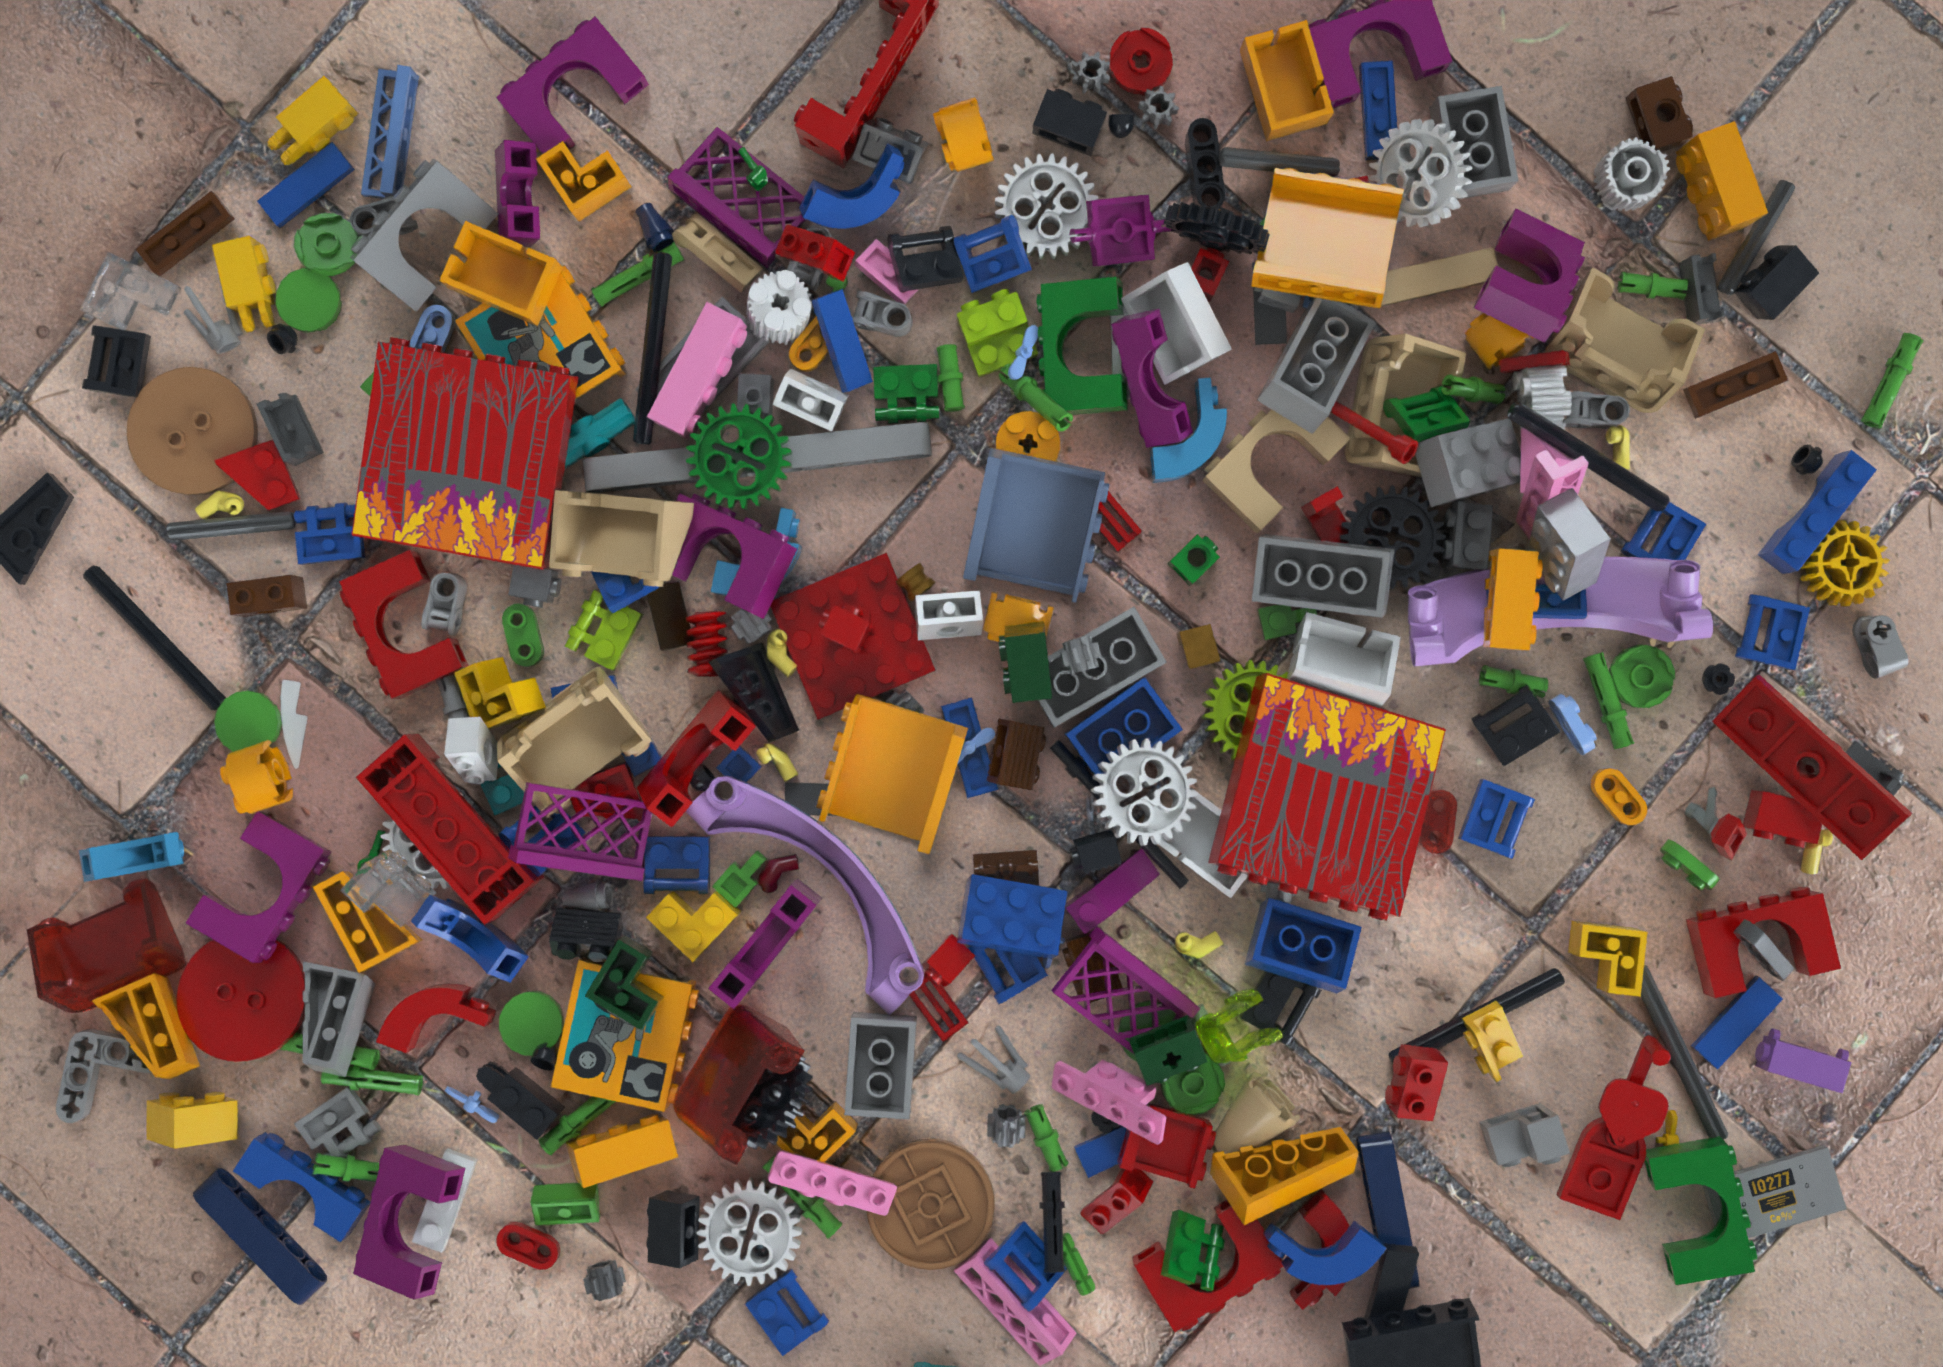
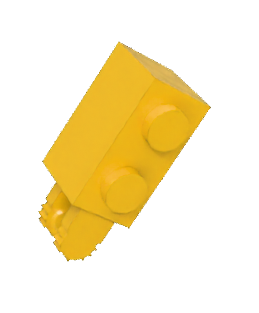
M322 76L276 116L283 126L267 141L268 146L271 150H277L294 138L296 141L280 156L284 165L293 164L306 152L312 155L315 151L318 152L324 149L329 144L330 138L338 131L347 129L353 123L354 117L359 113L327 77Z
M251 236L212 244L226 307L239 313L243 329L246 333L255 330L253 309H259L261 321L266 328L275 325L271 305L275 304L273 294L276 293V287L273 278L267 273L265 263L269 262V257L265 246Z

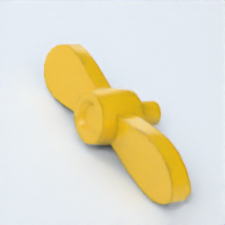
M1668 1110L1665 1117L1666 1134H1663L1662 1137H1656V1143H1663V1146L1679 1144V1137L1675 1134L1678 1122L1675 1110Z

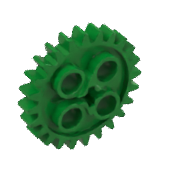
M732 403L730 413H726L720 406L718 407L719 417L715 418L708 412L707 418L710 423L705 425L698 422L697 425L702 432L700 434H690L696 441V445L686 446L688 451L694 453V457L686 459V463L694 465L696 468L689 472V476L700 477L695 487L701 489L707 486L708 488L704 496L709 499L714 494H717L715 503L719 506L725 499H728V507L730 509H733L736 502L740 501L741 507L747 510L748 500H752L759 507L760 496L763 495L770 501L771 495L769 490L771 488L779 492L781 491L780 486L776 483L778 479L788 480V477L782 472V468L792 467L790 462L784 460L785 456L792 454V450L783 448L782 445L786 444L789 438L788 436L778 437V434L783 429L782 425L778 424L771 427L774 417L770 414L762 419L763 410L761 408H758L754 414H751L750 406L745 404L742 412H739L735 403ZM729 428H737L739 430V438L733 443H726L723 440V434ZM758 441H766L769 444V450L764 456L758 457L753 455V446ZM713 444L722 445L735 453H740L743 449V453L748 459L762 463L766 468L760 470L742 460L735 464L736 461L731 455L714 449ZM716 457H723L726 461L723 471L719 473L711 472V461ZM746 470L755 472V481L750 486H742L739 482L741 473Z

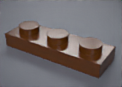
M210 191L137 247L136 251L152 272L160 277L235 220V218L217 194Z
M1775 351L1687 387L1683 391L1696 419L1786 382L1788 378Z

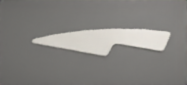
M283 680L280 696L283 735L289 757L294 768L297 769L301 757L307 716L296 714L301 683Z

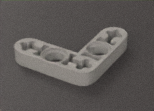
M86 1029L76 1033L71 1038L56 1104V1113L62 1121L74 1123L85 1118L90 1113L101 1064L142 1073L151 1072L139 1057L133 1058L135 1052L123 1035L96 1029ZM88 1038V1043L93 1044V1048L86 1051V1046L81 1045V1041ZM115 1042L121 1043L126 1049L123 1059H116L112 1056L111 1047ZM85 1056L84 1060L77 1061L78 1058ZM77 1067L85 1069L88 1074L85 1084H78L73 1078V1072ZM70 1090L84 1091V1093L76 1096L77 1092H70ZM74 1100L75 1106L80 1107V1111L73 1113V1109L68 1107V1103Z

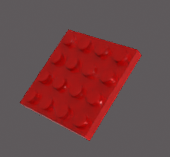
M887 553L774 599L770 605L779 628L787 634V641L785 643L793 662L797 665L796 669L818 720L843 710L846 702L852 704L856 694L872 698L936 671L924 641L917 638L915 619L902 588L896 583L898 579ZM845 602L864 612L862 618L871 622L873 627L860 653L820 635L823 628L819 627L818 624L826 608L832 610L834 604L842 608Z

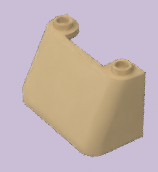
M1592 267L1585 275L1564 313L1567 315L1563 327L1558 333H1553L1545 352L1567 351L1569 353L1570 365H1565L1568 373L1608 395L1623 397L1630 407L1640 412H1656L1685 384L1705 328L1688 319L1680 318L1670 321L1664 328L1610 299L1615 288L1613 280Z
M1406 333L1373 338L1367 343L1363 352L1352 410L1394 436L1398 434L1401 436L1405 435L1395 420L1385 415L1383 402L1394 397L1403 399L1427 393L1433 387L1443 386L1442 381L1449 374L1462 377L1466 353ZM1349 425L1348 436L1351 439L1345 446V457L1348 462L1360 466L1422 477L1416 455L1408 463L1402 464L1391 457L1387 446L1354 426Z
M555 490L549 568L562 569L563 576L581 577L582 571L636 576L637 578L644 579L643 585L663 587V581H670L693 517L694 503Z
M596 667L546 702V708L530 714L509 729L497 742V762L524 792L526 782L574 789L621 753H624L625 756L634 755V757L641 755L648 749L652 738L611 679L601 667ZM534 791L532 802L540 811L553 803L545 792ZM553 794L554 797L556 798V800H558L560 797L563 796V795ZM570 798L560 805L564 811L571 804ZM555 808L554 810H552L551 812H549L547 815H545V817L548 818V817H550V816H551L552 814H554V813H556V814H560V813H559V811L557 810V808Z

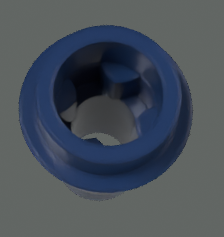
M645 203L636 209L635 213L639 219L648 248H651L655 253L674 242L672 237L674 230L655 210L652 203Z

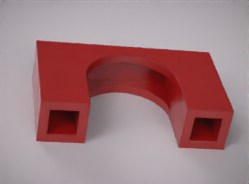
M412 550L405 551L339 581L342 587L340 597L344 605L348 609L351 608L355 616L353 626L357 634L361 638L364 637L368 645L366 655L370 663L374 667L377 666L382 677L379 678L380 686L385 695H390L391 699L405 698L437 683V680H443L444 677L455 675V672L469 666L457 639L447 638L421 651L406 654L396 649L386 637L384 615L390 603L398 596L431 581L419 553Z
M719 689L637 787L646 809L671 828L693 803L688 794V786L695 769L714 749L723 743L736 751L756 727L744 709Z
M1798 887L1789 890L1790 895L1779 897L1778 894L1764 895L1758 897L1759 902L1747 905L1746 901L1734 902L1727 905V910L1716 912V909L1700 910L1696 912V917L1686 919L1703 993L1713 998H1719L1747 991L1738 956L1740 940L1733 933L1744 919L1753 924L1771 919L1777 922L1785 930L1789 938L1798 973L1812 976L1841 969L1823 893L1812 891L1809 887Z
M1228 1200L1215 1206L1214 1209L1234 1242L1235 1256L1229 1271L1222 1278L1215 1281L1213 1291L1201 1289V1283L1187 1285L1161 1275L1165 1250L1160 1241L1132 1257L1136 1270L1174 1333L1180 1329L1186 1331L1198 1323V1318L1208 1312L1209 1314L1217 1313L1225 1307V1302L1234 1296H1245L1252 1291L1254 1284L1262 1279L1265 1281L1271 1280L1281 1272L1283 1260L1267 1247L1269 1242L1264 1235L1265 1230L1259 1220L1256 1219L1243 1225Z

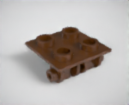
M1037 850L973 854L974 875L1039 886Z

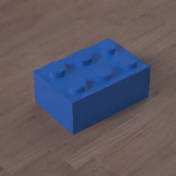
M1143 677L1067 731L1065 736L1091 772L1096 775L1104 774L1098 766L1099 763L1107 762L1110 764L1106 754L1112 751L1119 756L1117 746L1123 744L1129 750V742L1136 740L1141 748L1142 741L1149 739L1151 748H1153L1156 742L1162 741V744H1164L1183 729L1147 679Z
M972 874L966 881L957 943L1053 959L1059 953L1067 891Z
M1268 897L1260 904L1245 965L1337 994L1347 988L1362 927Z

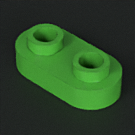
M513 604L504 611L502 616V624L510 656L516 664L532 667L537 665L544 656V646L537 617L529 606ZM516 614H521L523 622L516 626L513 618ZM527 644L531 651L528 656L524 657L521 654V647Z
M1668 839L1661 847L1660 851L1664 854L1661 859L1674 870L1680 868L1689 876L1686 880L1698 890L1702 891L1704 888L1712 890L1720 879L1714 872L1676 842Z

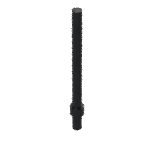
M1057 740L1050 749L1065 764V770L1072 778L1077 777L1097 800L1100 799V794L1091 792L1092 788L1100 786V784L1087 771V765L1079 756L1075 758L1063 743ZM1137 837L1135 841L1140 846L1139 838ZM1150 838L1147 845L1140 846L1179 889L1187 884L1189 880L1160 848L1152 843Z

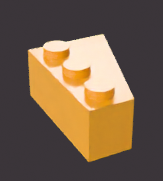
M1501 548L1489 551L1488 561L1491 562L1490 579H1485V590H1489L1488 604L1484 608L1483 647L1527 651L1530 650V644L1535 643L1537 629L1536 625H1532L1533 612L1538 611L1540 601L1539 592H1535L1536 579L1541 578L1543 569L1542 560L1538 559L1539 552Z
M342 871L313 886L358 973L376 966L423 940L349 871Z
M154 973L92 1000L110 1019L113 1027L120 1031L130 1043L132 1050L155 1077L170 1080L200 1066L192 1042L181 1025L177 1010V1000L169 978Z
M651 1114L640 1118V1123L629 1126L626 1123L609 1128L606 1132L588 1134L576 1140L566 1142L576 1181L585 1188L678 1158L669 1120L664 1116L659 1117L658 1114Z

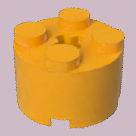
M976 97L939 108L938 112L933 113L934 121L942 140H947V143L941 145L951 171L956 169L959 172L994 161L990 141L983 118L980 116V108Z
M1485 313L1475 318L1470 323L1471 327L1464 333L1466 341L1489 370L1493 365L1495 367L1498 366L1501 359L1510 358L1524 348L1525 338L1530 336Z
M1032 411L1019 412L1009 416L1001 425L996 437V449L1056 462L1060 451V436L1055 427L1039 413ZM1026 439L1032 440V445L1037 448H1031L1030 453L1023 452L1024 447L1019 445V443H1025Z
M991 592L982 629L988 632L987 639L999 642V636L1005 635V626L1044 621L1047 639L1054 610L1053 606L1048 605L1045 611L1040 609V602L1005 594L1004 600L997 599L998 592Z
M270 740L229 753L226 758V765L220 767L221 778L226 785H230L234 795V806L240 814L245 812L253 814L288 802L293 797V788L287 790L286 781L292 779L288 764L278 747L271 748L269 746L272 743Z

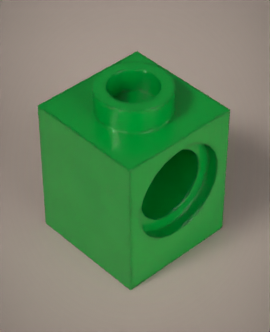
M1197 534L1167 564L1191 586L1220 558L1216 553L1218 547L1207 536L1201 538ZM1190 550H1198L1203 554L1204 562L1201 566L1195 567L1189 563L1187 556Z

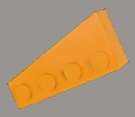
M1337 1127L1300 1135V1139L1290 1141L1278 1139L1271 1141V1145L1256 1148L1249 1145L1240 1147L1237 1152L1227 1154L1224 1151L1212 1153L1210 1175L1243 1225H1246L1354 1173L1359 1152L1343 1129Z

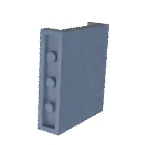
M990 448L963 579L976 581L977 575L1069 594L1072 595V602L1076 603L1078 593H1085L1089 575L1083 574L1085 563L1092 564L1096 545L1090 544L1092 532L1099 533L1103 514L1097 513L1099 502L1106 503L1110 484L1104 483L1105 472Z

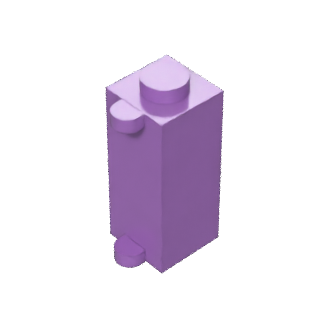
M1773 1028L1770 1030L1769 1035H1764L1763 1041L1758 1044L1755 1052L1757 1060L1755 1066L1771 1073L1843 1094L1851 1062L1847 1061L1849 1057L1848 1050L1840 1048L1836 1056L1779 1040L1780 1030Z

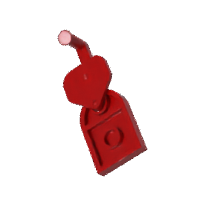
M1647 1035L1642 1039L1627 1079H1614L1605 1087L1598 1105L1602 1117L1590 1122L1581 1132L1556 1194L1559 1199L1621 1220L1645 1161L1646 1144L1644 1137L1661 1129L1669 1109L1668 1100L1660 1091L1643 1085L1652 1062L1655 1065L1663 1066L1668 1064L1671 1059L1669 1051L1655 1037Z

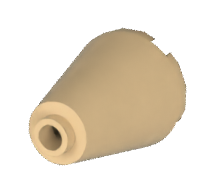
M1253 1072L1245 1081L1216 1129L1212 1150L1214 1153L1224 1151L1227 1154L1239 1151L1240 1147L1252 1145L1253 1148L1261 1146L1299 1121V1114L1295 1116L1292 1114L1295 1106L1272 1081L1264 1084L1259 1080L1263 1075Z

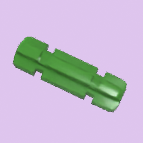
M1064 1233V1263L1073 1281L1076 1280L1075 1284L1080 1295H1087L1095 1290V1283L1091 1275H1087L1088 1269L1078 1249L1074 1248L1075 1244L1071 1235Z

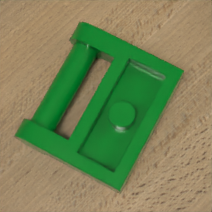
M1443 386L1433 387L1427 393L1403 399L1394 397L1383 402L1385 415L1388 418H1393L1404 434L1413 438L1418 443L1437 435L1466 429L1470 423V419L1452 396L1443 394L1441 388H1444Z

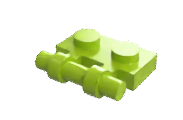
M594 589L589 600H584L581 606L583 611L576 625H572L569 629L568 634L570 636L565 647L576 652L581 641L589 644L584 655L585 657L615 671L644 614L628 606L612 613L609 609L606 610L600 607L603 597L601 592ZM596 615L603 620L595 635H592L586 631Z

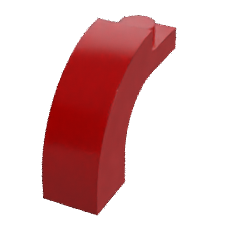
M451 983L430 986L410 995L393 1008L380 1029L376 1043L408 1053L416 1047L424 1024L433 1015L449 1014L486 1027L493 1022L497 1010L489 1008V1003L485 1000L474 997L468 1000L467 998L471 990L469 986Z
M1322 1188L1298 1210L1302 1217L1319 1234L1321 1248L1336 1243L1350 1227L1339 1207ZM1301 1280L1289 1293L1294 1302L1304 1310L1308 1305L1314 1306L1319 1302L1325 1288L1336 1297L1346 1282L1336 1285H1317Z

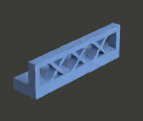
M397 65V71L378 70L361 195L364 197L384 199L395 195L404 186L419 76L409 66ZM387 79L395 80L392 99L385 93ZM391 109L389 128L385 130L381 124V116ZM387 140L385 157L382 162L376 155L377 146ZM375 160H376V162H377L379 165H377V166L374 168ZM382 171L380 190L371 189L373 177Z

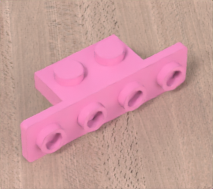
M1101 1060L1086 1073L1062 1061H1058L1054 1065L1053 1090L1157 1145L1163 1141L1166 1116L1146 1106L1155 1098L1156 1087L1154 1085L1147 1086L1142 1078L1134 1076L1105 1060Z
M781 1149L777 1151L767 1177L769 1182L794 1189L804 1196L812 1198L815 1196L822 1197L838 1206H844L845 1204L883 1216L888 1214L897 1190L894 1183Z

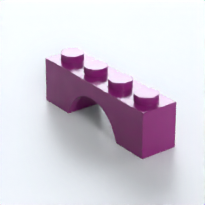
M1160 309L1124 316L1111 324L1113 329L1112 337L1114 343L1118 346L1122 361L1121 369L1129 385L1130 401L1136 410L1139 421V433L1144 439L1146 448L1181 442L1193 433L1186 404L1184 401L1168 396L1157 384L1153 373L1155 353L1168 340Z

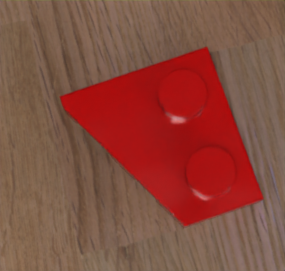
M273 439L214 460L220 469L267 510H272L301 499L288 466L283 462Z
M626 761L594 773L572 789L642 801ZM570 798L576 813L584 808L578 798ZM585 799V801L587 802L588 805H589L590 803H592L593 801H595V800ZM602 802L592 809L595 816H602L606 819L615 813L607 802ZM616 804L619 810L625 806ZM633 807L623 816L627 819H638V821H641L644 808ZM587 813V814H585V815L582 816V817H590V816H589V814Z

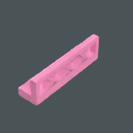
M1547 450L1535 455L1516 517L1517 524L1529 540L1538 505L1571 488L1577 494L1579 493L1589 464L1584 456L1559 467Z
M990 1237L981 1244L972 1257L958 1264L954 1272L1034 1361L1041 1366L1061 1356L1076 1335V1331L1045 1297L1029 1312L1021 1305L1022 1300L1001 1276L984 1264L987 1257L999 1247ZM1007 1256L1004 1261L1025 1285L1033 1291L1035 1286ZM972 1267L981 1276V1279L974 1277L968 1269ZM991 1293L998 1295L1003 1303L996 1301ZM1013 1317L1019 1319L1025 1327L1018 1325L1013 1320ZM1034 1341L1041 1343L1047 1352L1043 1353Z

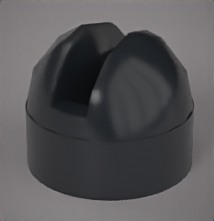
M1109 115L1108 125L1110 132L1118 138L1128 136L1134 127V115Z
M701 763L695 769L690 784L695 790L705 791L716 777Z
M548 1043L540 1044L532 1054L531 1063L543 1070H554L558 1055L556 1046L554 1045L550 1049L546 1047Z

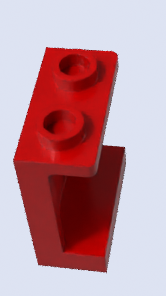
M1148 1103L1146 1106L1166 1116L1163 1141L1157 1145L1126 1129L1117 1160L1119 1167L1129 1171H1133V1168L1157 1174L1184 1182L1188 1187L1195 1189L1197 1181L1202 1182L1204 1179L1207 1162H1203L1206 1150H1211L1214 1145L1216 1131L1212 1130L1213 1126L1207 1119Z

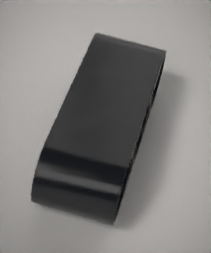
M1199 118L1190 124L1185 137L1192 200L1194 204L1203 207L1204 203L1201 196L1211 194L1217 200V204L1213 206L1222 207L1225 200L1222 166L1219 165L1220 150L1217 129L1211 120ZM1202 131L1207 134L1209 140L1204 143L1198 142L1194 139L1193 133ZM1206 162L1210 164L1213 172L1203 174L1198 170L1197 165Z

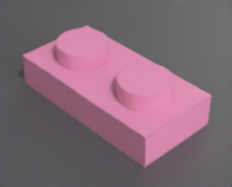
M877 239L855 261L854 266L896 302L905 305L919 290L900 292L889 249Z

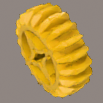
M1839 520L1800 568L1806 571V574L1802 575L1800 580L1810 581L1806 591H1817L1816 599L1819 601L1827 599V604L1830 606L1840 603V606L1848 607L1852 602L1855 605L1864 602V597L1872 598L1875 595L1873 588L1878 589L1884 586L1879 577H1885L1889 574L1885 569H1882V564L1889 563L1890 559L1882 558L1881 552H1884L1888 547L1884 545L1877 546L1876 543L1881 536L1878 534L1869 536L1871 527L1863 526L1860 528L1857 521L1847 524L1845 520ZM1833 541L1834 546H1831L1829 557L1823 560L1826 548ZM1854 545L1859 549L1862 556L1856 553ZM1841 561H1845L1846 566H1841ZM1863 567L1860 579L1853 586V581H1856V573ZM1824 571L1830 573L1833 583L1827 578Z

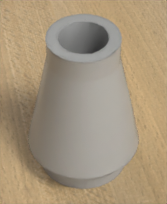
M599 880L572 890H565L562 896L563 906L565 909L604 912L605 909L611 908L613 904L611 885Z

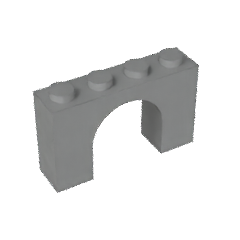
M432 159L430 163L425 160L419 165L413 174L416 177L415 181L409 188L404 185L398 190L392 199L396 202L388 213L382 210L371 224L375 227L368 237L361 235L350 249L354 252L350 258L416 312L437 287L408 264L402 256L398 239L404 221L418 210L434 208L447 212L462 226L467 221L486 229L499 214L435 159Z

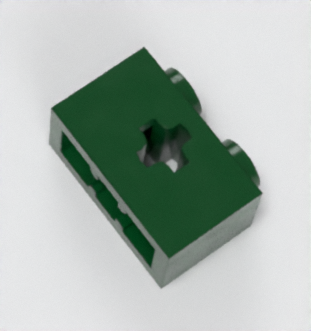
M1189 1015L1128 1038L1147 1086L1165 1082L1171 1076L1184 1071H1193L1200 1065L1208 1062Z

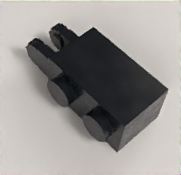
M490 1061L478 1069L477 1080L491 1092L487 1099L537 1140L565 1109V1106L517 1067L508 1072L501 1065L498 1066V1063L496 1064L495 1061Z

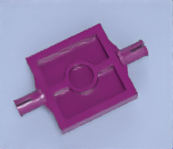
M1149 194L1086 201L1087 228L1070 229L1069 235L1081 234V236L1070 237L1072 243L1088 241L1091 248L1092 267L1155 260L1154 240L1156 233L1171 232V229L1161 226L1166 225L1164 224L1165 219L1154 220L1150 211Z

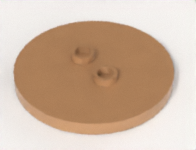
M198 367L173 369L151 380L140 391L138 398H135L128 415L126 429L128 447L140 471L150 481L163 489L183 495L210 494L234 482L231 477L216 465L214 460L255 446L258 437V425L254 409L241 388L217 372Z
M918 1139L894 1149L876 1168L872 1177L894 1183L897 1190L886 1216L866 1211L867 1219L879 1245L895 1260L917 1269H944L967 1259L984 1242L994 1218V1191L984 1166L967 1149L943 1139Z

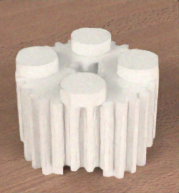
M1637 137L1633 140L1629 138L1625 142L1622 141L1610 150L1599 161L1594 170L1596 178L1593 181L1597 183L1594 188L1599 190L1597 195L1602 196L1601 201H1603L1604 206L1610 210L1618 209V211L1625 209L1626 212L1632 209L1633 211L1655 198L1666 184L1664 180L1667 179L1666 173L1670 170V167L1666 166L1669 160L1664 159L1667 155L1662 154L1660 150H1654L1655 145L1650 147L1649 142L1643 144V140H1638Z
M788 270L777 271L776 274L770 272V276L764 274L763 279L759 277L757 283L754 282L751 286L747 299L746 315L747 324H750V330H754V336L759 335L760 338L764 336L765 341L771 339V343L778 341L779 344L784 343L788 345V341L794 343L795 338L797 339L808 326L812 310L811 294L808 293V287L804 288L805 283H800V278H796L793 272Z
M1565 365L1532 367L1522 369L1521 371H1514L1512 383L1514 391H1517V402L1523 403L1565 430L1566 423H1563L1564 416L1570 415L1572 406L1571 391H1566L1563 383V377L1567 376Z

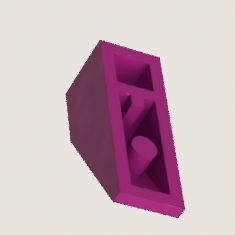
M1141 848L1121 862L1120 866L1117 865L1069 900L1065 908L1083 933L1086 934L1157 878L1160 873Z

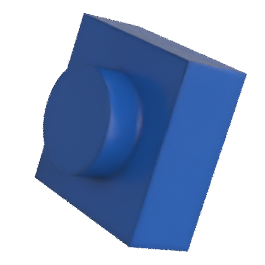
M653 740L649 743L648 749L637 757H634V755L625 756L624 753H621L634 777L654 767L662 758Z
M740 745L736 751L732 750L716 768L724 776H733L747 783L760 770L762 765Z

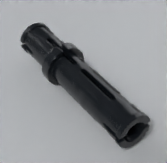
M1041 1172L1042 1202H1039V1207L1043 1209L1044 1272H1065L1062 1208H1065V1201L1061 1200V1172Z

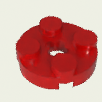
M1140 28V30L1131 32L1129 30L1121 34L1114 42L1109 56V73L1116 84L1129 93L1145 96L1147 89L1150 91L1158 90L1168 80L1173 67L1169 42L1162 34L1150 28ZM1142 54L1146 55V63L1149 66L1137 68L1132 58L1134 56L1140 58Z

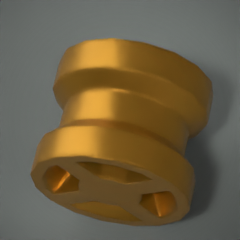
M921 563L912 567L896 581L899 587L904 588L908 592L907 598L911 602L915 600L916 595H923L936 584L933 578L926 576Z

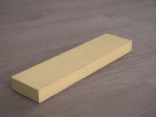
M1494 247L1387 271L1381 307L1484 284L1494 267L1498 266Z

